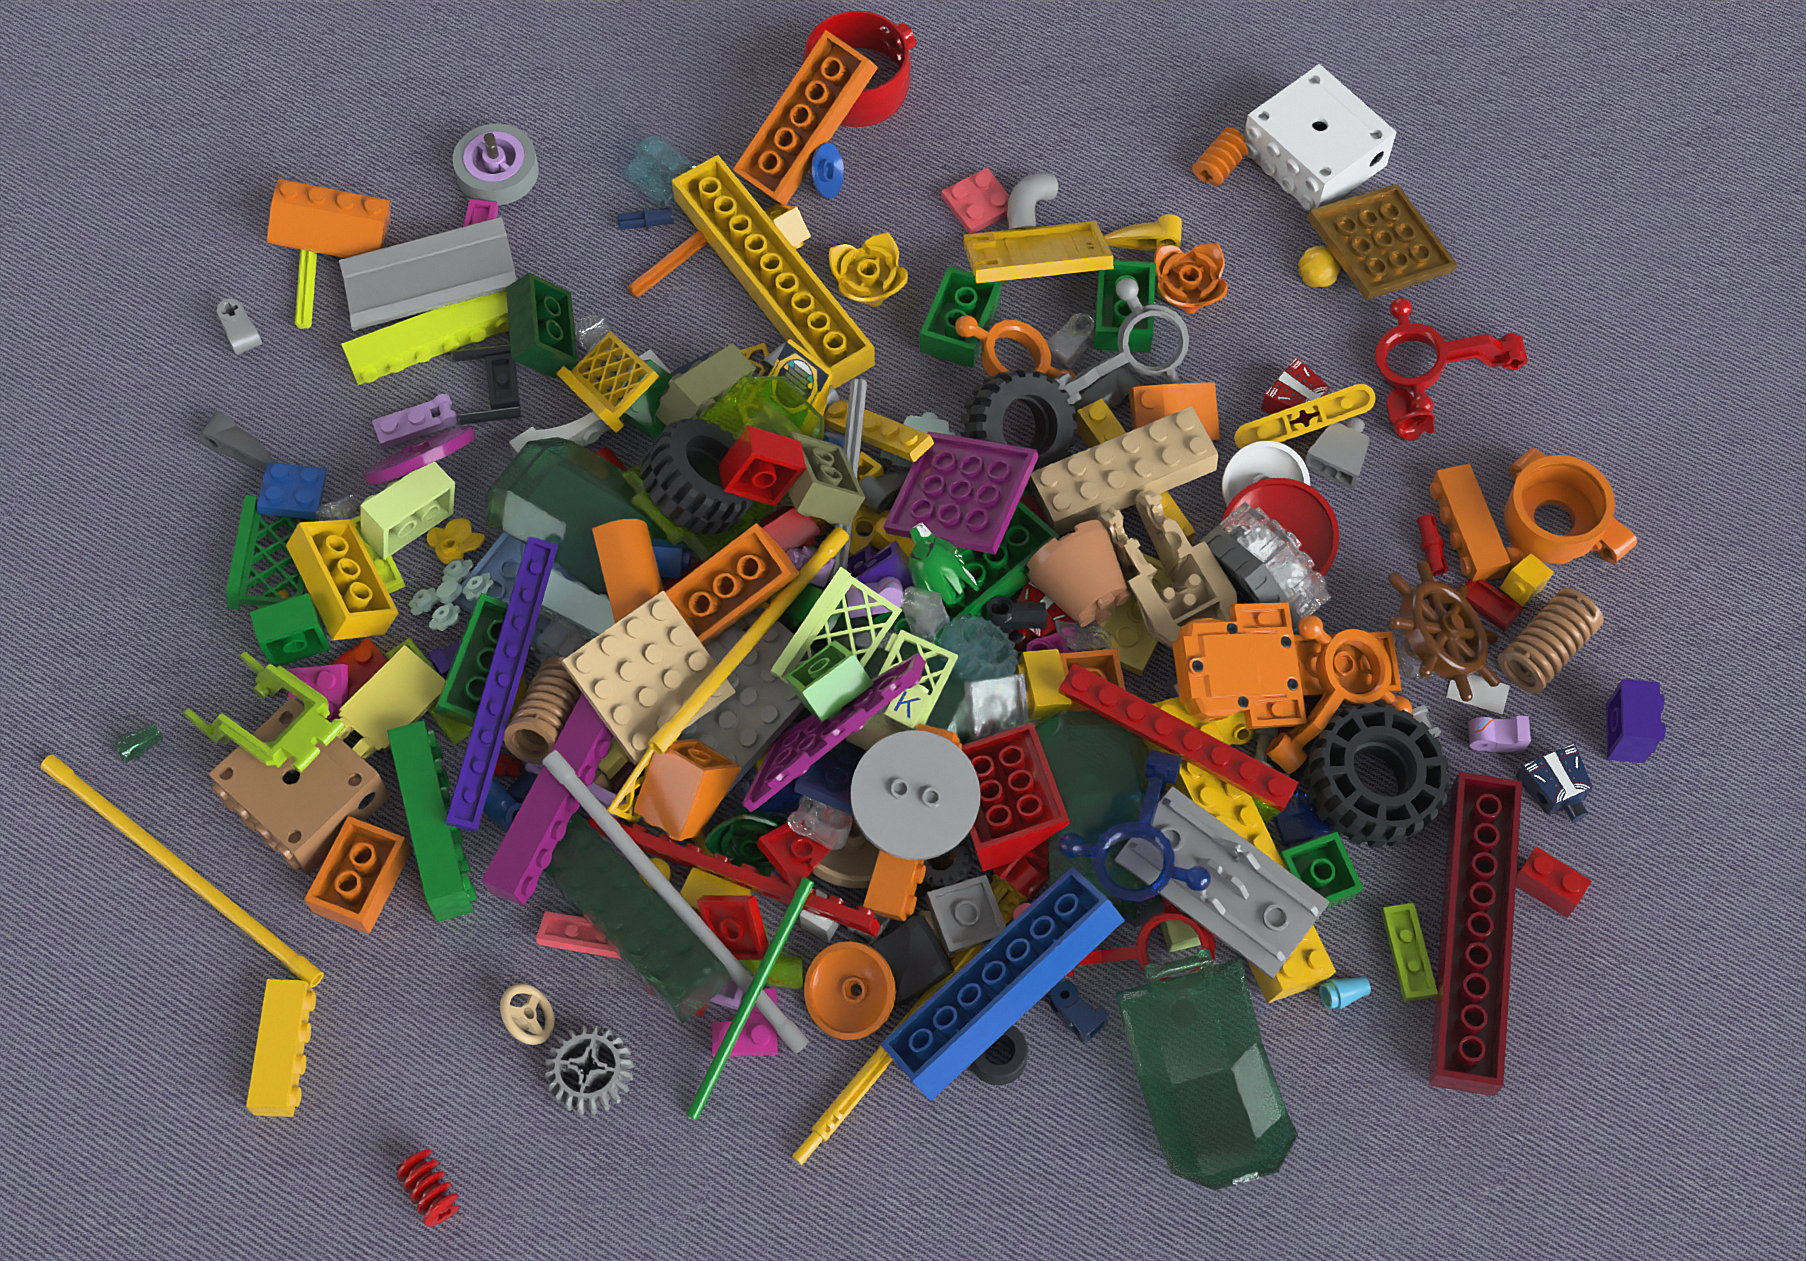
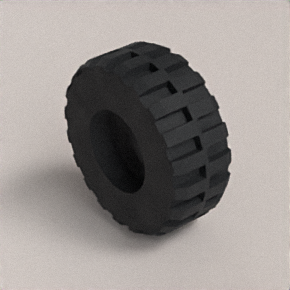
M1363 703L1358 708L1351 706L1344 709L1338 716H1334L1324 730L1312 740L1311 748L1306 752L1307 758L1304 761L1307 768L1303 771V781L1309 788L1306 794L1311 804L1314 803L1317 808L1316 814L1322 821L1326 820L1332 826L1330 829L1338 832L1339 836L1343 834L1349 837V841L1359 845L1362 842H1366L1369 847L1381 848L1385 843L1388 846H1396L1404 840H1410L1436 818L1438 811L1444 807L1447 800L1445 792L1450 788V776L1446 774V770L1449 768L1447 757L1442 754V745L1437 737L1434 738L1428 731L1430 728L1425 723H1420L1414 719V715L1405 710H1395L1394 706L1388 704H1381L1380 707H1376L1374 703ZM1370 754L1386 762L1397 778L1398 795L1394 797L1381 796L1365 787L1356 774L1354 755Z

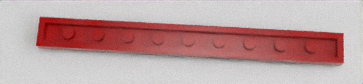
M612 815L643 852L690 869L692 867L787 905L790 904L796 892L790 885H787L784 878L778 875L770 874L769 878L759 874L760 871L750 865L742 864L740 868L732 865V861L725 856L714 853L713 857L703 854L704 850L689 843L685 847L675 844L676 840L671 839L665 834L659 833L658 837L648 834L649 830L634 823L631 824V827L621 824L622 821ZM590 817L587 825L597 835L610 839L594 819ZM811 889L802 910L874 937L877 936L881 925L874 917L873 911L859 905L855 909L847 907L842 899L832 895H827L825 899L817 896V892Z

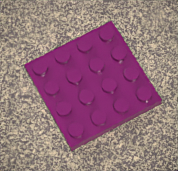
M928 431L927 434L931 436L934 444L913 462L883 526L886 534L912 538L910 530L915 525L923 523L934 536L947 540L956 547L996 554L1039 456L1036 449Z

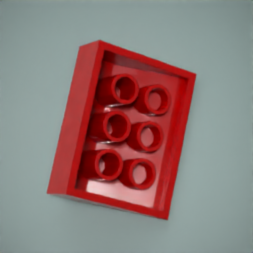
M1033 722L962 745V751L971 761L980 785L979 811L969 832L983 872L1014 862L1070 824Z

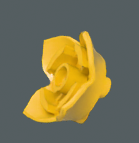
M888 232L868 238L859 249L850 244H840L830 248L829 266L838 281V290L844 297L855 302L878 307L883 303V300L898 292L908 281L907 270L898 264L899 251L897 244Z

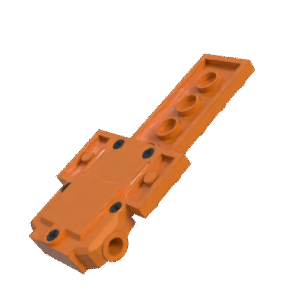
M1289 602L1234 604L1229 607L1230 621L1201 618L1189 621L1180 628L1178 638L1172 642L1180 703L1187 705L1192 716L1201 719L1203 722L1226 719L1237 712H1244L1246 729L1292 727L1307 724L1303 698L1322 697L1325 693L1316 673V662L1321 650V644L1315 639H1306L1302 635L1293 634ZM1368 632L1380 641L1389 656L1392 677L1388 690L1391 693L1402 691L1393 632ZM1328 634V635L1332 638V637H1333L1334 635H1336V634ZM1341 644L1333 657L1335 676L1346 690L1355 694H1364L1369 689L1372 680L1369 662L1365 655L1355 646Z

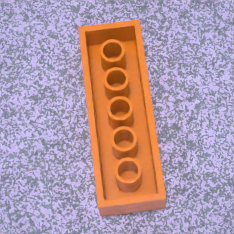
M825 30L733 168V171L774 200L786 205L812 167L813 156L817 147L822 143L829 142L878 67L861 53Z

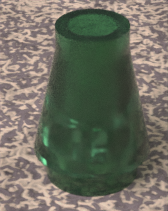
M153 723L147 727L119 735L118 740L113 742V746L119 757L126 764L131 760L133 762L138 760L153 745L162 740L163 737L157 726Z

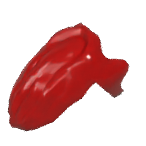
M1395 387L1388 394L1386 407L1390 423L1397 436L1406 441H1415L1425 432L1434 433V414L1427 410L1412 412L1410 405L1414 397L1405 389Z

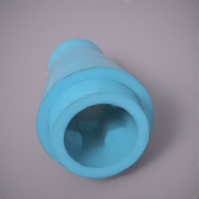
M1362 976L1358 978L1327 979L1326 983L1320 985L1319 991L1324 1006L1327 1009L1338 1011L1361 997L1370 995L1371 988L1367 978Z

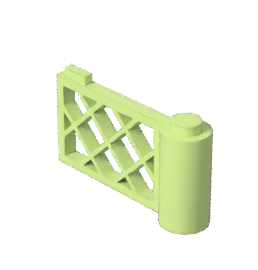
M901 630L899 635L892 634L885 648L889 655L879 675L903 662L899 650L904 640L916 645L919 654L925 661L936 655L948 659L943 670L932 674L926 662L924 668L927 675L923 676L918 684L930 681L933 689L931 694L932 705L921 723L925 725L955 665L958 655ZM922 648L930 652L923 654ZM897 656L899 663L893 664ZM940 677L935 686L933 679ZM876 713L866 721L859 731L849 734L846 741L868 751L881 739L903 731L887 723L884 713Z

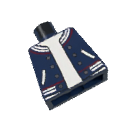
M1574 743L1524 764L1516 775L1517 780L1522 781V786L1546 814L1551 815L1564 809L1572 823L1583 819L1589 814L1581 801L1591 792L1592 784Z

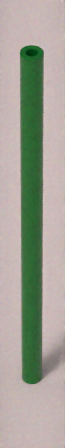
M805 877L802 878L686 1113L687 1116L698 1120L815 882Z

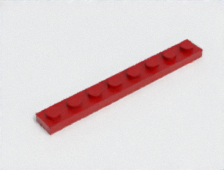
M1075 663L1059 687L1058 693L1282 813L1299 783Z

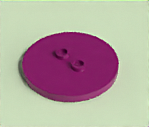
M466 425L446 431L419 443L418 441L403 447L402 451L367 469L363 476L369 485H376L398 478L457 451L474 440L476 434L471 425Z

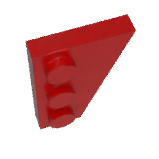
M822 804L760 837L757 846L785 881L796 891L802 878H808L851 828L853 820L847 813Z

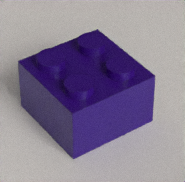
M1622 679L1606 703L1607 760L1645 763L1651 753L1655 752L1659 742L1664 740L1666 726L1664 722H1661V713L1664 709L1665 697L1663 694H1660V682Z

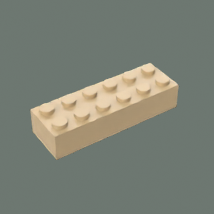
M1190 406L1033 471L1030 475V489L1048 526L1058 535H1062L1074 530L1075 525L1097 520L1098 516L1106 513L1107 509L1112 506L1115 510L1119 509L1120 511L1136 504V496L1143 490L1144 492L1152 490L1156 495L1216 471L1218 452L1194 408Z

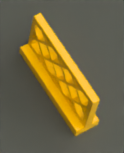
M611 331L571 372L563 366L556 373L616 433L624 426L619 420L620 416L659 378V375ZM622 355L621 360L616 362L617 357ZM607 361L605 366L600 367L602 362ZM633 365L632 370L627 372L628 367ZM617 371L616 376L611 377L612 372ZM602 376L601 381L596 382L597 377ZM644 376V377L641 379V381L638 382L639 377ZM628 381V385L622 388L623 382ZM613 386L612 391L606 393L607 388ZM624 397V398L617 404L618 398Z

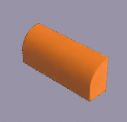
M621 519L592 528L615 623L664 591L647 523L639 519Z

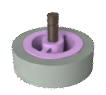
M496 123L477 127L460 139L453 152V167L459 187L470 199L495 201L498 205H505L525 196L536 183L539 167L534 145L523 131L514 126Z

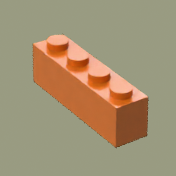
M1470 463L1436 470L1433 481L1430 483V493L1432 498L1437 500L1439 504L1440 519L1444 525L1447 524L1450 532V544L1454 550L1457 549L1462 573L1467 575L1468 579L1475 581V583L1481 579L1490 581L1505 577L1511 562Z

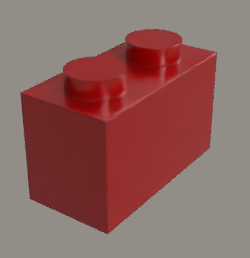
M1537 846L1516 876V886L1566 918L1569 917L1592 882Z

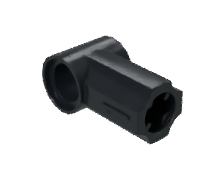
M1004 596L993 597L986 605L987 631L994 636L1001 637L1010 634L1013 629L1046 628V603H1013Z

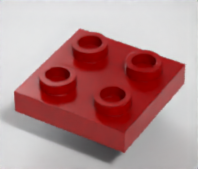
M1054 834L1014 862L993 868L992 870L999 878L1009 882L1022 895L1030 898L1032 894L1036 895L1073 852L1075 847L1069 840Z

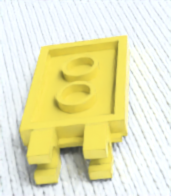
M404 645L339 709V720L345 727L337 736L343 741L353 730L359 733L363 738L352 750L365 761L376 750L380 751L382 749L386 753L391 748L387 730L417 722L438 701L445 679Z

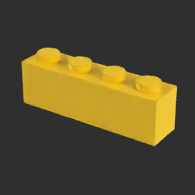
M267 979L246 1106L255 1116L294 1117L295 1107L300 1105L301 1088L298 1087L299 1078L306 1070V1056L303 1055L304 1045L310 1041L311 1024L308 1023L310 1011H314L316 1004V994L306 981Z

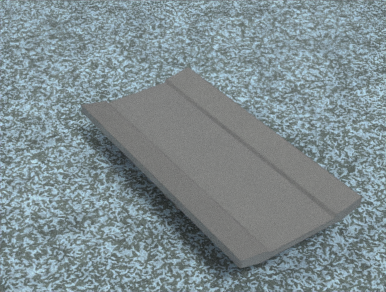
M502 217L339 260L353 331L504 291L507 286L517 280Z
M1173 786L1115 859L1118 864L1272 979L1330 903Z

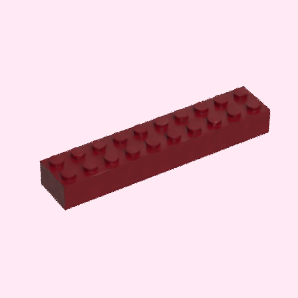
M1459 772L1452 784L1436 985L1438 994L1435 998L1429 1086L1495 1096L1504 1084L1522 781Z

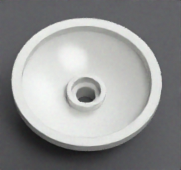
M1274 441L1255 442L1241 448L1229 460L1223 473L1222 494L1226 506L1229 505L1240 491L1261 479L1289 478L1310 486V477L1304 461L1293 449Z

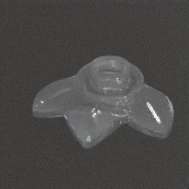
M1095 620L1084 627H1080L1076 622L1055 621V628L1058 634L1067 639L1066 645L1077 652L1110 649L1112 646L1111 633L1104 627H1101L1100 624H1097Z

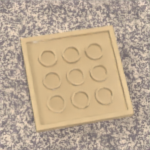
M664 591L651 598L561 661L563 667L634 765L640 762L648 750V741L665 722L672 718L717 666ZM727 679L681 731L736 692Z

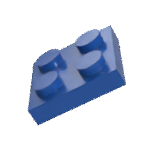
M267 462L257 504L258 514L318 520L327 478V469Z

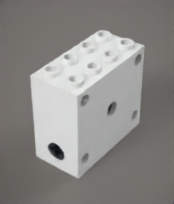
M1320 64L1249 113L1244 131L1245 144L1248 148L1246 156L1260 165L1267 175L1272 176L1284 191L1293 195L1300 202L1301 206L1309 211L1339 201L1387 165L1396 136V131Z

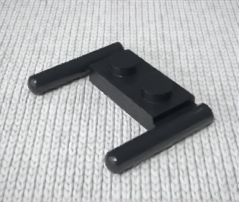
M510 343L455 350L452 352L451 357L454 362L486 358L491 410L461 413L457 416V422L460 425L521 417L516 361L512 360Z

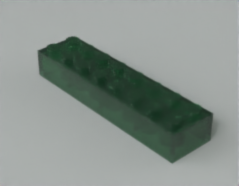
M576 811L572 814L566 825L564 837L557 842L552 852L550 864L547 868L543 869L542 874L683 1024L732 981L725 965Z

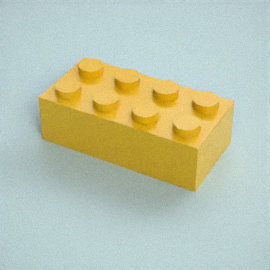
M352 519L299 523L287 542L286 547L331 639L341 640L385 635L399 612Z

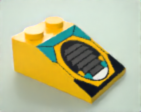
M789 339L786 341L759 394L755 414L761 421L767 423L785 437L788 436L790 431L809 437L818 433L823 421L833 372L793 340Z

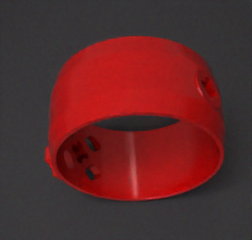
M846 11L830 16L819 23L807 39L803 53V63L825 30H827L852 48L871 49L888 56L900 68L898 73L883 85L863 90L840 125L866 127L883 122L894 115L903 105L911 81V57L909 50L916 46V37L913 35L911 28L905 22L895 25L889 19L867 11Z

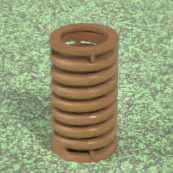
M1562 588L1548 602V605L1533 618V621L1519 633V636L1498 656V663L1502 672L1519 688L1534 694L1540 693L1554 678V675L1559 673L1562 667L1569 662V659L1575 656L1576 651H1579L1583 644L1590 639V636L1594 635L1603 625L1604 620L1600 609L1588 596L1572 588ZM1580 603H1582L1590 611V613Z
M549 657L541 663L519 707L504 731L505 745L514 756L522 761L531 764H543L542 761L550 754L582 694L579 687L561 664V661L566 657Z

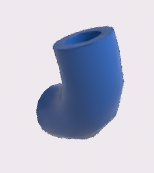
M496 778L490 784L483 812L500 829L507 833L523 803H518Z

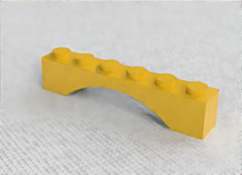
M1102 398L1077 410L1076 431L1088 448L1126 433ZM1168 491L1161 493L1164 516L1171 520H1176L1190 545L1193 546L1196 531Z

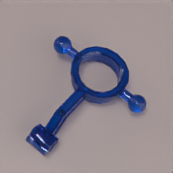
M1151 749L1144 777L1150 778L1138 822L1127 821L1111 827L1101 836L1097 845L1083 842L1082 838L1075 833H1066L1058 841L1059 852L1067 858H1074L1078 855L1094 858L1093 868L1098 882L1108 893L1124 901L1140 902L1152 898L1168 885L1170 879L1186 882V885L1193 891H1203L1209 887L1211 876L1206 868L1194 866L1190 869L1174 866L1175 854L1170 840L1158 828L1153 826L1158 804L1163 797L1166 783L1176 784L1182 757ZM1127 838H1142L1152 843L1160 851L1163 860V869L1158 879L1141 889H1126L1116 884L1107 873L1105 861L1110 849L1119 841Z

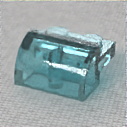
M651 135L635 147L639 152L622 171V174L663 208L673 196L671 180L697 165L661 135Z

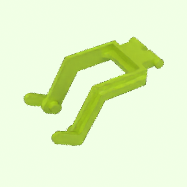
M244 651L239 657L257 673L255 679L257 685L253 690L262 699H265L268 695L273 697L283 687L304 702L305 710L273 742L263 743L223 713L211 724L205 723L189 708L183 714L215 744L221 741L226 745L232 740L265 765H274L277 768L287 759H294L295 761L292 763V766L302 773L321 753L315 745L319 742L326 747L342 731L345 725L337 718L332 722L326 719L330 715L326 697L279 665L276 668L269 664L264 668Z

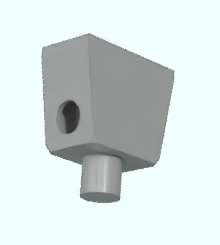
M1351 417L1346 425L1339 422L1329 425L1309 449L1304 462L1307 469L1354 490L1370 442L1369 436L1362 433L1365 427L1364 422L1356 417Z

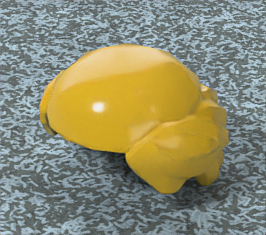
M1324 246L1309 248L1304 252L1298 263L1302 281L1312 288L1331 286L1337 280L1341 270V265Z

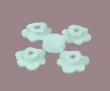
M463 559L460 561L455 560L444 568L443 583L437 590L435 588L422 589L414 595L413 600L409 603L411 613L416 616L423 611L429 612L433 605L439 601L444 603L445 605L439 607L433 613V619L429 623V627L432 630L439 629L444 631L448 626L456 624L460 618L458 614L461 609L459 606H454L452 601L456 600L461 593L466 596L468 601H473L475 598L478 599L481 593L488 595L489 589L494 586L492 576L489 573L475 576L468 581L462 590L460 582L470 575L469 570L473 567V562L469 559L465 561Z

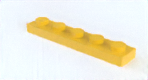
M839 399L830 405L824 413L823 425L845 434L848 402ZM864 409L861 441L911 462H915L934 444L929 434Z

